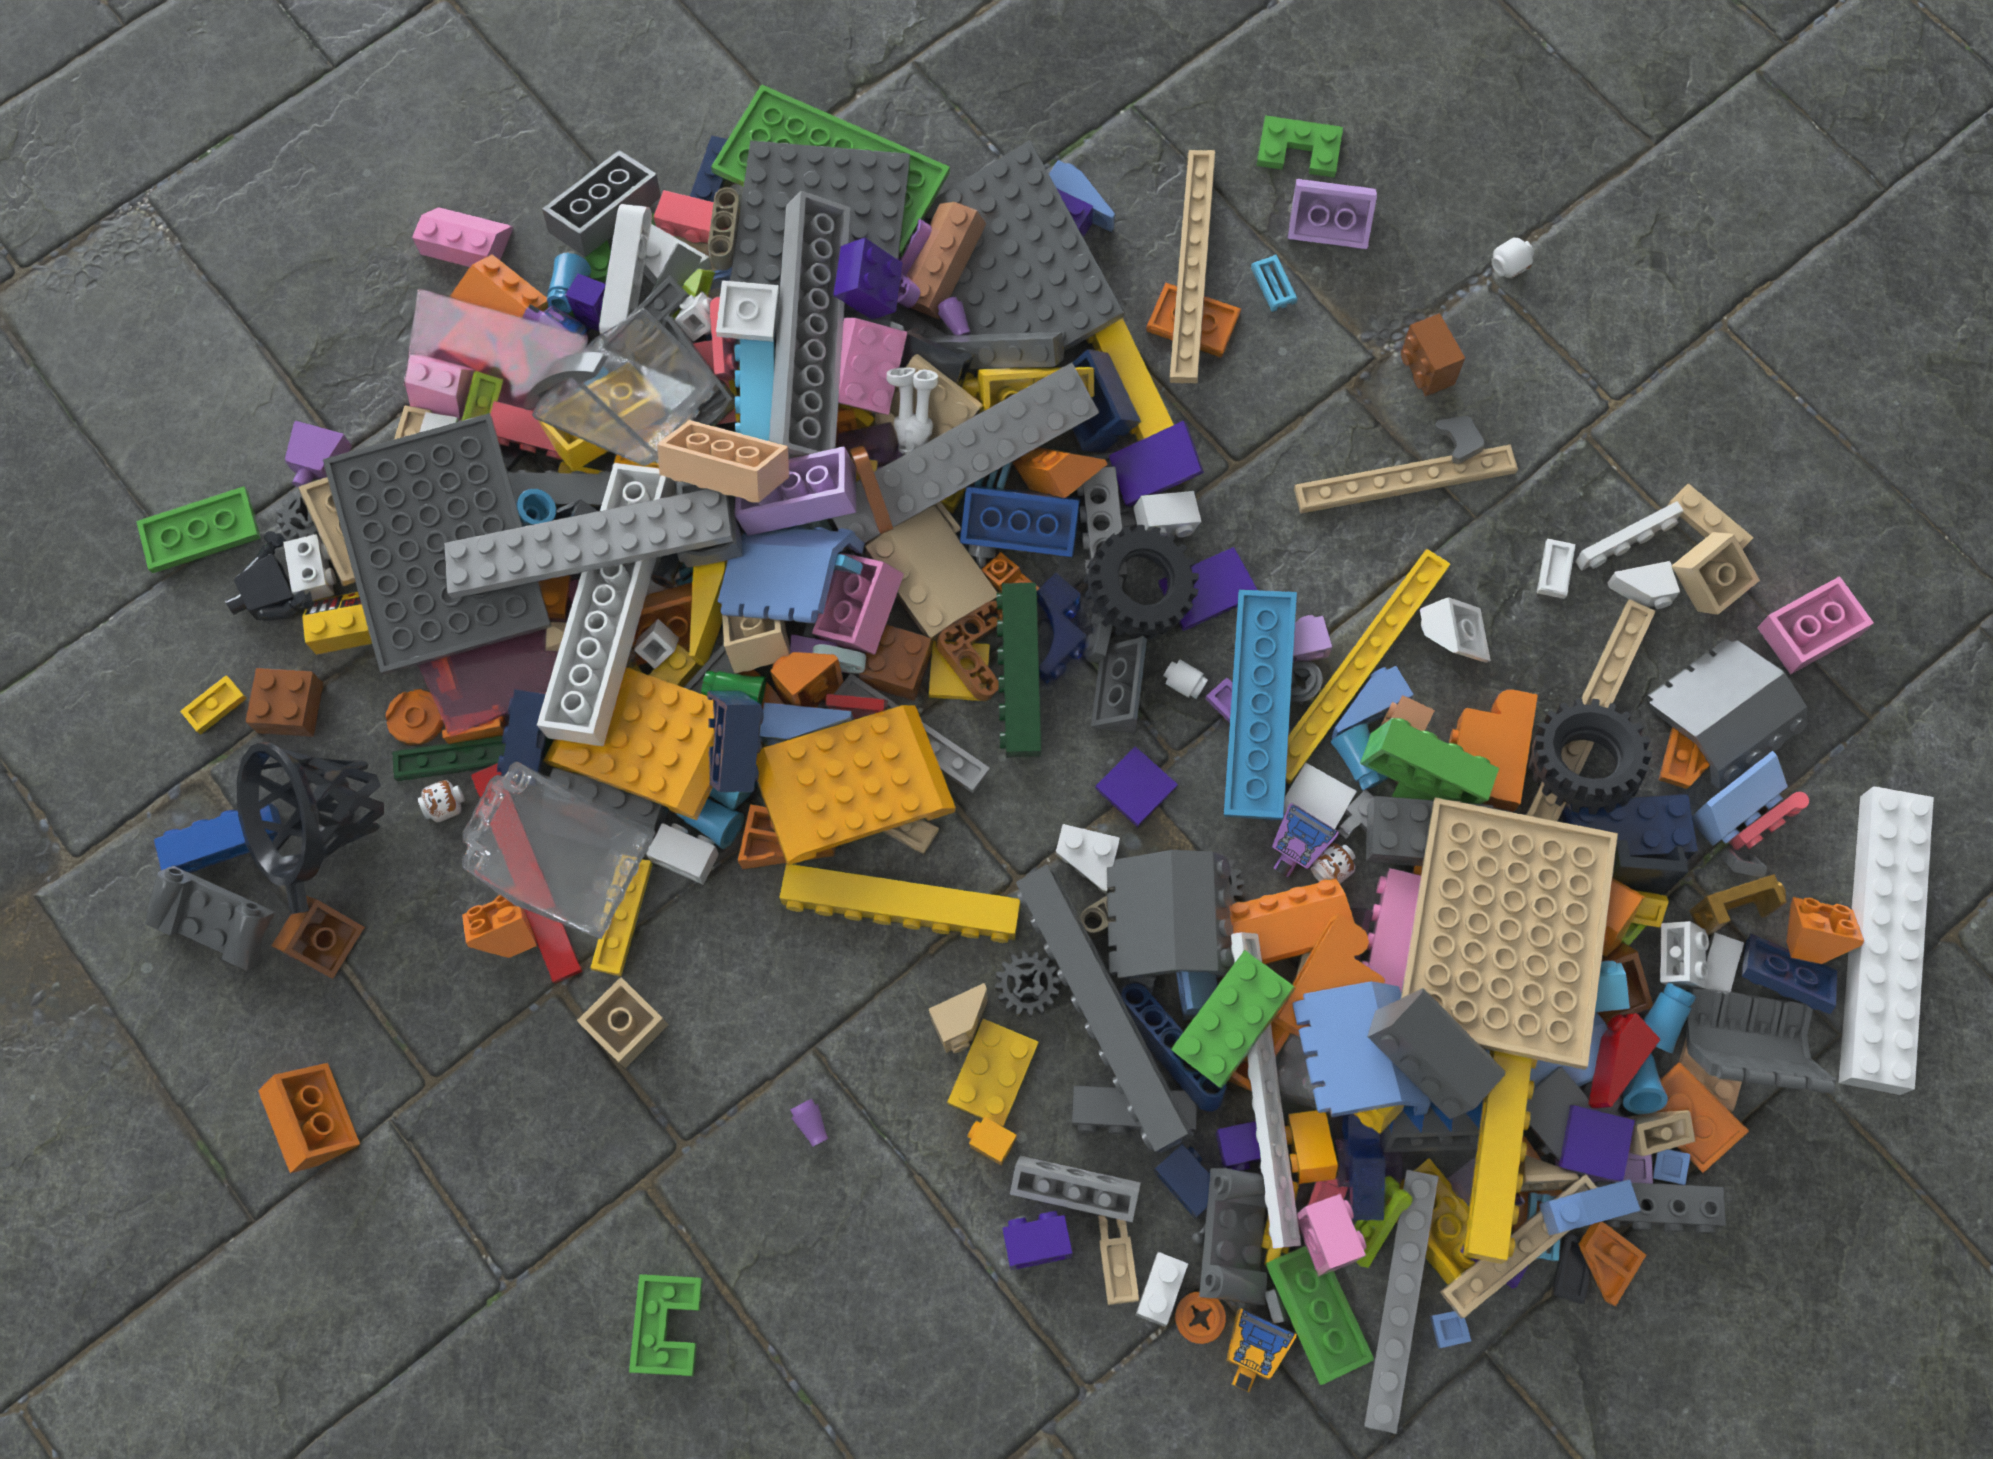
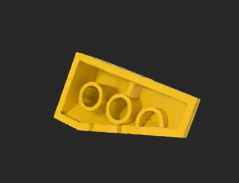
M1075 367L1089 395L1093 397L1094 368ZM997 368L977 370L979 402L983 404L981 413L1061 368Z
M728 560L693 567L689 657L701 666H704L710 658L723 621L721 613L722 604L718 602Z

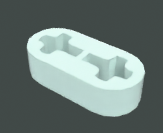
M825 644L813 646L812 653L835 654L839 659L840 668L843 672L862 673L865 670L866 655L861 652Z

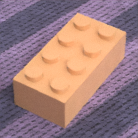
M687 421L657 444L659 474L661 476L672 478V480L690 483L699 488L715 490L724 495L740 497L749 502L759 503L789 478L788 446L699 422Z

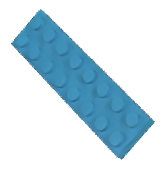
M1239 590L1224 817L1283 820L1297 592Z

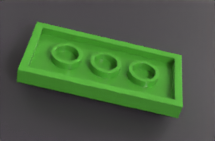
M244 486L136 521L147 567L152 574L261 538L249 492Z
M1244 950L1171 1050L1217 1086L1223 1088L1296 987Z
M1306 1246L1266 1263V1267L1320 1385L1375 1360L1334 1271L1318 1276Z

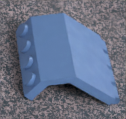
M792 526L747 536L745 532L741 535L743 556L729 559L727 562L718 602L722 604L721 613L725 616L742 617L744 615V617L767 619L769 617L771 620L792 621L794 619L795 622L815 623L818 614L824 613L837 554L842 552L844 547H850L856 553L862 554L864 542L855 535L854 531L840 528L837 532L823 527H814L813 530H806L800 526Z
M1370 981L1303 994V1000L1292 1003L1297 1025L1309 1024V1027L1299 1029L1304 1055H1317L1307 1058L1306 1064L1311 1085L1324 1084L1323 1087L1313 1089L1319 1113L1330 1111L1331 1117L1396 1105L1414 1106L1415 1116L1427 1114L1432 1101L1367 1037L1375 1011L1401 999L1399 986Z

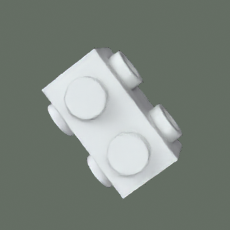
M315 534L284 542L291 590L294 596L301 590H304L305 595L311 591L312 600L333 596V585L336 584V577L333 569L329 567L328 560L330 557L319 536Z
M1691 921L1661 924V983L1667 985L1669 982L1684 990H1689L1690 986L1705 988V980L1709 975L1708 965L1705 962L1709 939L1705 929Z

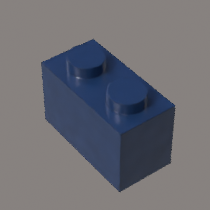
M1181 1144L1154 1169L1153 1173L1191 1216L1196 1219L1207 1209L1210 1171L1207 1172L1200 1164L1203 1159L1194 1148L1190 1146L1187 1149Z

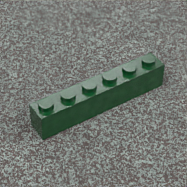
M1036 582L1002 583V592L996 593L997 610H1003V620H997V637H1003V648H998V665H1004V676H998L999 693H1005V704H999V721H1005V732H1000V749H1006V758L1041 757Z

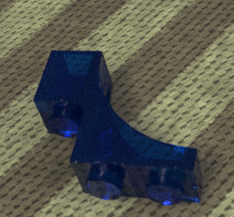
M1057 573L1037 590V603L1047 614L1054 634L1051 649L1039 666V678L1046 684L1052 678L1058 679L1067 668L1065 665L1072 659L1077 660L1086 650V635L1067 619V617L1069 619L1073 618L1080 610L1081 594Z
M1353 1113L1343 1115V1137L1349 1167L1350 1206L1354 1215L1352 1220H1384L1385 1157L1379 1147L1380 1134L1372 1127L1365 1126Z

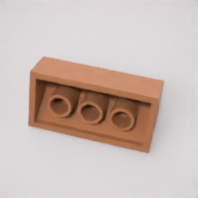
M956 202L939 204L929 224L932 227L931 234L906 274L919 287L921 292L917 302L911 308L936 319L940 318L937 306L942 301L950 298L986 226V222L977 210Z

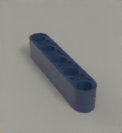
M1137 983L1126 985L1122 990L1121 997L1147 1047L1199 1108L1205 1111L1217 1110L1222 1104L1226 1084L1223 1088H1220L1198 1070H1187L1185 1067H1194L1166 1046L1175 1045L1183 1034L1182 1029L1144 986ZM1129 1001H1136L1139 1004H1131ZM1147 1023H1155L1158 1026H1150ZM1210 1089L1216 1092V1094H1208L1204 1090Z

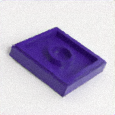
M1135 746L1095 786V789L1138 828L1177 788L1178 784Z
M1570 1105L1559 1167L1619 1182L1623 1181L1635 1120Z

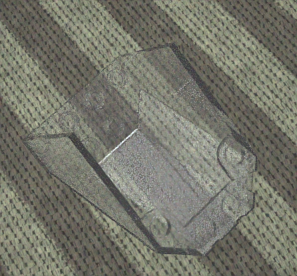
M643 307L596 337L585 348L583 352L604 353L608 357L596 377L581 384H578L570 377L547 389L536 403V409L533 411L532 416L550 426L646 466L654 461L659 463L657 444L687 421H692L699 414L698 406L701 402L705 403L712 397L715 392L712 388L718 382V379Z
M516 761L509 766L507 774L504 776L497 774L489 780L483 796L474 809L472 817L463 831V843L467 844V851L462 857V868L514 905L602 939L605 931L611 924L616 909L625 897V892L632 878L638 871L643 856L650 848L656 832L642 823Z

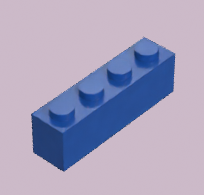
M272 803L260 810L262 820L282 824L278 808ZM237 810L225 811L220 814V817L211 820H198L192 823V826L182 830L173 829L166 831L163 836L154 839L161 870L175 866L190 873L249 853ZM265 829L273 841L278 832Z

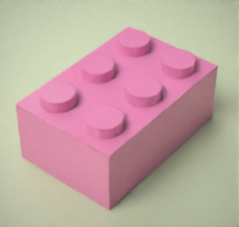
M844 318L838 404L889 415L895 386L888 383L887 371L900 367L907 336L906 331L858 318Z
M841 553L863 564L861 574L835 570L830 583L824 613L818 615L812 634L826 641L835 642L838 646L875 655L904 573L882 561Z
M1839 576L1771 613L1757 628L1791 675L1860 637L1874 622Z

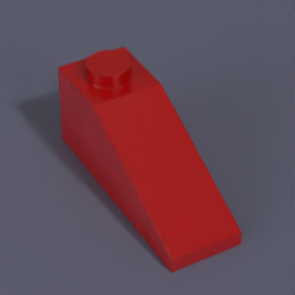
M1637 1013L1618 1014L1607 1024L1608 1029L1601 1037L1588 1103L1591 1108L1612 1107L1661 1040Z

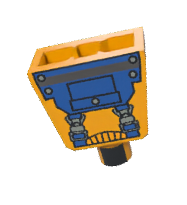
M1240 1308L1236 1314L1226 1358L1227 1362L1238 1366L1232 1385L1250 1392L1256 1375L1270 1380L1297 1334Z

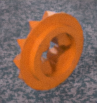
M1193 1292L1185 1296L1178 1304L1175 1322L1180 1334L1190 1342L1198 1344L1209 1343L1219 1337L1224 1329L1226 1322L1225 1310L1218 1299L1199 1297L1200 1292ZM1192 1305L1199 1312L1207 1311L1208 1309L1212 1310L1205 1319L1209 1330L1200 1323L1189 1326L1195 1317L1194 1310L1191 1308Z

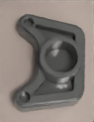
M1460 416L1436 422L1435 432L1450 437L1455 449L1452 454L1453 463L1460 464L1483 451L1484 439L1470 417Z

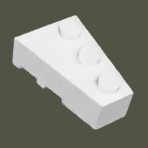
M651 224L643 273L654 285L677 243L702 257L697 269L713 271L710 259L707 255Z

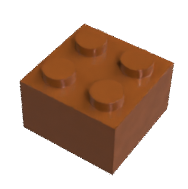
M1440 313L1411 324L1401 350L1403 363L1410 367L1416 386L1423 390L1425 396L1455 385L1465 361V356Z
M885 625L875 655L865 654V670L862 673H858L860 680L874 689L915 701L932 655V638Z
M256 668L246 723L257 733L314 737L323 682L311 671Z

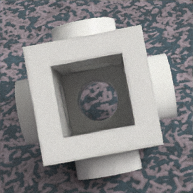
M703 292L695 298L692 295L687 297L680 304L681 310L675 319V322L693 342L703 334L708 335L711 333L710 302L712 299L708 298Z

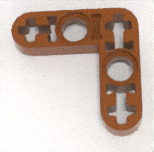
M861 445L850 449L853 463L861 479L879 533L883 534L894 530L865 448Z
M997 601L985 603L941 631L936 640V647L971 694L981 701L990 700L995 695L999 682L972 645L997 630V620H1003V610H997ZM989 612H990L991 614H994V613H997V614H998V617H997V618H996V617H991L990 619L987 620L986 623L984 622V619L987 617V615L989 614ZM965 624H975L978 627L979 633H968L965 629ZM959 634L960 637L954 645L952 643L948 645L945 643L946 639L952 640ZM963 658L970 659L974 663V669H964L960 664V660ZM977 672L981 673L979 677L976 676L974 679H972V677H974L977 674ZM980 684H988L990 687L989 689H981L979 686Z

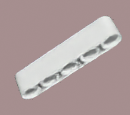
M621 204L618 208L599 324L602 337H607L638 307L652 221V213L649 207Z

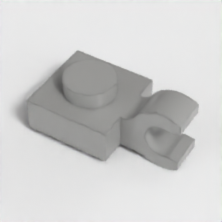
M1364 790L1346 808L1345 814L1349 818L1338 830L1345 840L1359 826L1365 832L1367 831V805L1374 797L1367 790Z

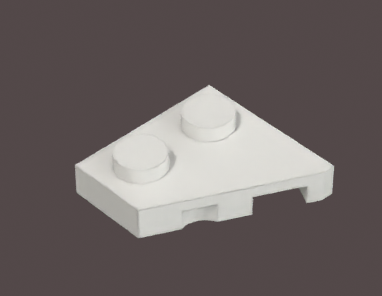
M1063 824L1056 855L1065 863L1073 866L1075 871L1082 877H1086L1096 885L1099 891L1107 894V867L1114 865L1120 838Z

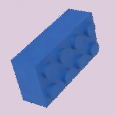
M968 485L965 494L960 543L1072 557L1075 549L1081 498L1068 496L1062 498L1043 493Z

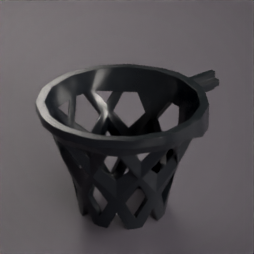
M271 742L256 743L250 746L242 757L237 775V811L246 846L258 869L272 883L278 886L285 885L290 914L309 911L304 882L311 880L317 875L322 861L339 848L372 834L380 828L378 823L373 822L384 815V802L369 798V796L381 787V784L376 774L363 771L368 769L369 765L363 760L323 759L285 750ZM270 757L278 761L276 763L265 764ZM283 767L290 781L280 785L261 775L262 770ZM346 778L366 783V785L357 792L349 788V782ZM310 783L316 785V788L313 792L310 788ZM259 785L271 792L260 801ZM278 798L296 808L285 825L262 820L260 810ZM360 806L371 810L358 822H350L354 818V812ZM320 811L326 812V813H331L332 816H331V817L326 816V815L320 813ZM265 829L278 832L273 841ZM291 836L302 837L300 854L281 857L278 850ZM333 837H336L329 846L325 847Z

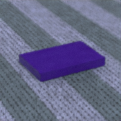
M1184 421L1109 455L1112 467L1116 469V478L1125 505L1128 507L1135 505L1141 496L1159 494L1204 473L1187 423Z
M1234 547L1196 563L1191 568L1192 573H1199V580L1194 584V588L1199 589L1198 595L1192 600L1194 605L1191 610L1178 623L1183 631L1237 608L1239 590H1257ZM1166 577L1158 580V585L1164 597L1168 588Z

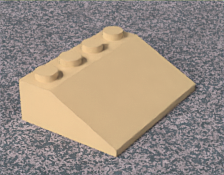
M935 506L893 527L894 530L883 533L865 546V554L869 559L885 562L904 573L896 597L923 635L932 638V643L937 640L943 629L985 603L997 599V591L963 544L960 543L958 537Z

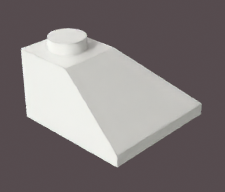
M1448 597L1420 609L1422 618L1421 628L1426 637L1453 653L1485 663L1491 661L1481 608Z

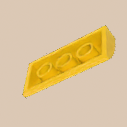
M1428 1158L1414 1170L1438 1176L1425 1258L1449 1285L1476 1263L1469 1257H1464L1463 1253L1460 1252L1465 1243L1469 1205L1431 1159ZM1405 1178L1399 1182L1401 1190L1404 1187ZM1389 1197L1388 1201L1386 1202L1387 1204H1389L1391 1197Z

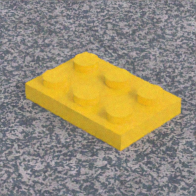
M983 1019L947 1103L979 1118L987 1117L1004 1127L1039 1042Z

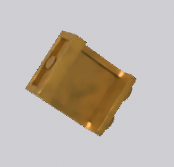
M1775 874L1706 896L1689 911L1694 923L1705 929L1709 936L1731 921L1727 913L1728 910L1749 903H1755L1760 916L1763 918L1786 903V891L1782 883L1777 881Z

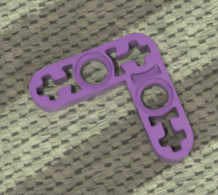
M921 219L917 221L918 230L912 234L909 240L911 242L906 246L903 256H899V261L903 265L897 302L906 308H911L915 305L921 293L919 287L906 274L932 231L931 225Z

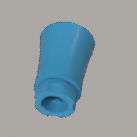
M562 253L555 258L553 275L547 292L548 307L554 306L566 314L572 311L565 294L577 274L586 277L590 276L591 268L584 258L573 253Z
M528 489L519 496L517 510L523 527L549 522L554 519L556 505L549 494L539 489Z
M1367 723L1340 734L1330 742L1341 755L1355 781H1358L1362 791L1371 789L1388 779L1387 776L1360 764L1370 737Z
M708 798L697 820L676 813L678 817L684 819L685 823L706 835L721 849H725L732 844L744 822L743 813L726 808Z
M1669 982L1664 989V993L1660 992L1643 1021L1661 1039L1656 1047L1673 1054L1682 1027L1692 1010L1690 1006L1695 1001L1696 996Z
M1652 1054L1648 1056L1623 1091V1105L1632 1113H1653L1662 1109L1668 1102V1097L1661 1084Z

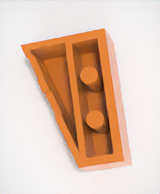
M750 804L738 857V863L742 869L786 863L766 807ZM836 847L817 852L816 857L811 859L834 856Z

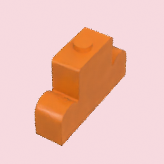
M1518 690L1502 691L1493 703L1491 713L1465 708L1458 719L1457 729H1452L1449 743L1461 746L1464 752L1473 756L1484 757L1491 762L1490 764L1499 768L1490 797L1487 801L1483 802L1485 805H1493L1494 808L1515 812L1521 804L1537 694Z
M1341 914L1332 917L1292 985L1296 989L1272 1021L1293 1035L1300 1037L1299 1029L1309 1027V1024L1297 1025L1292 1003L1303 1000V994L1370 981L1384 984L1385 978L1354 958L1367 949L1369 944L1367 933L1360 926Z

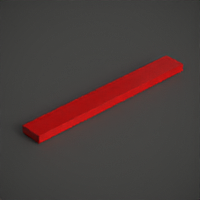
M497 763L472 774L471 777L551 979L556 984L583 971L507 782L501 779V773L497 772Z

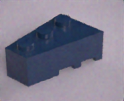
M514 689L513 698H510L507 715H510L509 727L505 726L502 744H506L504 756H499L497 772L501 773V779L538 786L547 736L537 726L546 694Z
M707 691L708 700H713L714 718L708 719V728H714V746L709 747L710 785L719 792H754V782H757L759 775L756 759L757 754L761 750L759 726L763 723L764 719L761 704L742 691Z

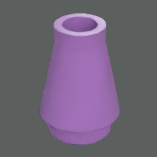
M957 297L948 298L937 306L939 317L954 335L971 334L961 301H958Z
M813 1099L790 1110L793 1115L791 1119L809 1140L812 1147L828 1139L819 1105H815Z

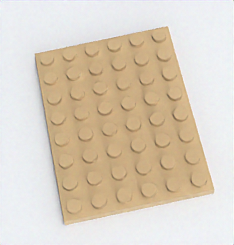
M1435 797L1401 998L1424 988L1482 1048L1585 1070L1588 1067L1618 833Z

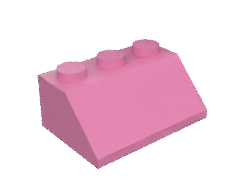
M438 207L421 215L412 239L421 255L471 267L472 264L491 254L500 260L513 227Z

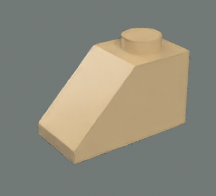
M1688 1110L1653 1112L1626 1117L1635 1120L1629 1153L1646 1156L1695 1142L1691 1114Z

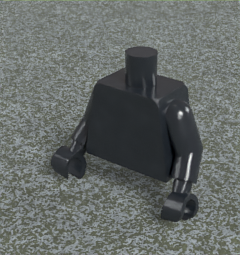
M268 531L264 535V540L267 544L261 547L257 556L234 579L239 594L225 600L233 615L247 609L256 620L288 619L300 609H308L313 605L311 591L307 595H305L304 590L299 591L295 596L292 593L291 584L282 564L274 556L275 549L284 546L286 539L281 533L276 534L273 531Z

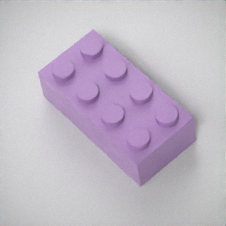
M845 447L789 459V478L759 503L749 502L746 499L735 496V517L747 536L856 513V467Z

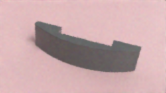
M583 352L567 355L552 362L543 370L526 397L524 408L530 410L544 403L554 386L570 377L579 385L596 377L608 357L604 353Z

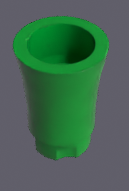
M708 671L703 679L701 694L707 696V691H742L761 704L762 707L767 678L766 676H746L723 671L718 673Z

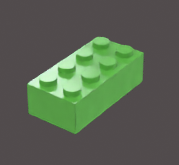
M1391 718L1371 733L1360 761L1361 765L1433 799L1436 797L1470 804H1481L1489 799L1499 768L1490 764L1491 762L1488 759L1464 752L1461 746L1443 742L1437 739L1438 737L1434 733L1420 731L1401 718Z

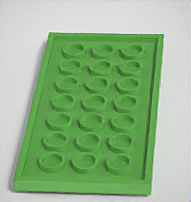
M762 84L711 166L712 173L744 187L750 141L908 153L911 160L900 257L903 256L906 246L911 242L909 240L912 234L918 230V219L923 220L950 174V167Z

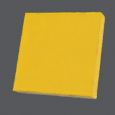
M933 641L929 698L981 701L971 694L938 651L936 641ZM945 642L947 645L950 643L955 644V642ZM974 643L972 647L986 665L989 666L990 644ZM963 658L960 660V664L964 669H974V663L970 659ZM977 672V674L974 677H972V679H974L976 676L979 677L981 673ZM980 684L979 687L981 689L987 688V684Z

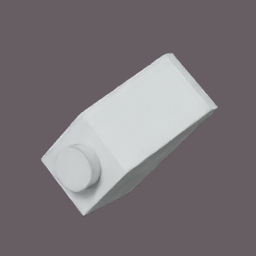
M1670 561L1614 572L1608 581L1609 588L1646 607L1655 606L1656 609L1670 606L1680 593Z

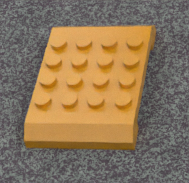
M626 667L604 746L554 739L543 761L550 766L570 773L576 772L666 806L675 813L697 820L713 788L710 785L709 747L714 746V728H708V719L714 718L713 700H708L706 695Z
M901 705L762 748L757 754L756 765L759 772L757 783L787 866L814 858L817 852L920 819L926 818L927 821L954 813L956 810L915 705Z

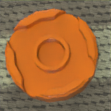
M414 689V691L407 693L405 691L391 701L386 711L389 732L400 743L409 746L423 745L432 741L440 733L444 725L441 717L445 716V712L440 701L430 692L421 689Z

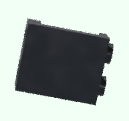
M916 327L907 331L899 368L907 367L912 357L919 354L962 388L974 355L966 351L957 354L920 336V329Z
M1617 840L1612 878L1635 891L1665 895L1688 873V860L1685 858L1682 846H1676L1664 859L1631 857L1627 840Z

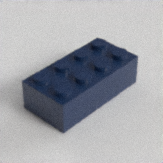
M1688 794L1630 798L1628 804L1623 807L1617 803L1613 812L1606 813L1604 807H1600L1596 815H1589L1588 808L1580 807L1578 813L1571 811L1573 805L1569 803L1562 811L1563 823L1618 833L1617 840H1627L1631 857L1664 859L1676 846L1683 847L1687 860L1698 852Z

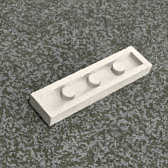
M1676 501L1582 550L1575 561L1581 571L1590 566L1592 569L1597 568L1607 561V557L1613 554L1620 556L1631 548L1630 545L1636 542L1640 544L1647 542L1655 535V532L1661 529L1664 532L1670 530L1678 524L1677 519L1683 512L1682 507Z

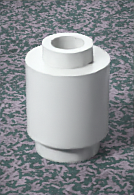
M1181 659L1177 664L1172 661L1163 675L1168 678L1165 683L1166 685L1188 698L1192 696L1197 699L1208 679L1203 677L1202 672Z

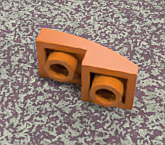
M1001 552L981 569L989 582L999 592H1002V583H1033L1021 573L1018 565ZM1036 585L1038 599L1043 594L1041 588Z

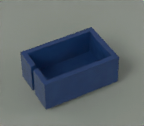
M1088 349L1072 363L1074 367L1094 368V396L1091 398L1099 413L1072 429L1082 450L1103 453L1120 440L1118 435H1126L1141 423V420L1109 353Z

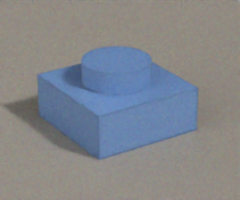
M1669 1149L1657 1152L1653 1178L1685 1185L1690 1154Z
M1455 1311L1430 1316L1438 1349L1471 1342L1465 1317L1460 1319Z

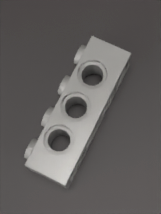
M1115 467L1102 468L1077 488V495L1083 496L1084 506L1079 508L1080 522L1086 523L1087 531L1082 533L1083 549H1089L1090 558L1085 560L1086 575L1089 572L1087 568L1088 563L1094 557L1096 551L1113 533L1116 535L1122 530ZM1095 495H1100L1105 499V502L1096 504L1091 498ZM1102 521L1108 525V528L1100 531L1094 527V524ZM1126 561L1121 565L1118 576L1124 578L1123 582H1126L1127 578Z
M1020 1156L1015 1165L1010 1195L1133 1222L1141 1183Z

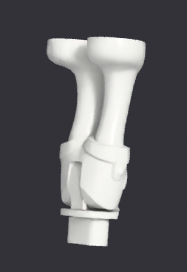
M905 367L887 371L888 383L899 387L900 391L899 416L895 417L894 429L897 432L900 445L898 449L902 456L926 444L932 434L933 423L928 418V405L931 389L935 388L938 384V375L930 370H920L915 373V368ZM913 387L917 389L916 414L913 413Z

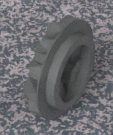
M1308 661L1293 663L1290 704L1297 702L1302 705L1304 701H1313L1314 696L1321 692L1324 679L1320 669L1315 664ZM1296 676L1305 681L1306 689H1301V687L1297 686Z

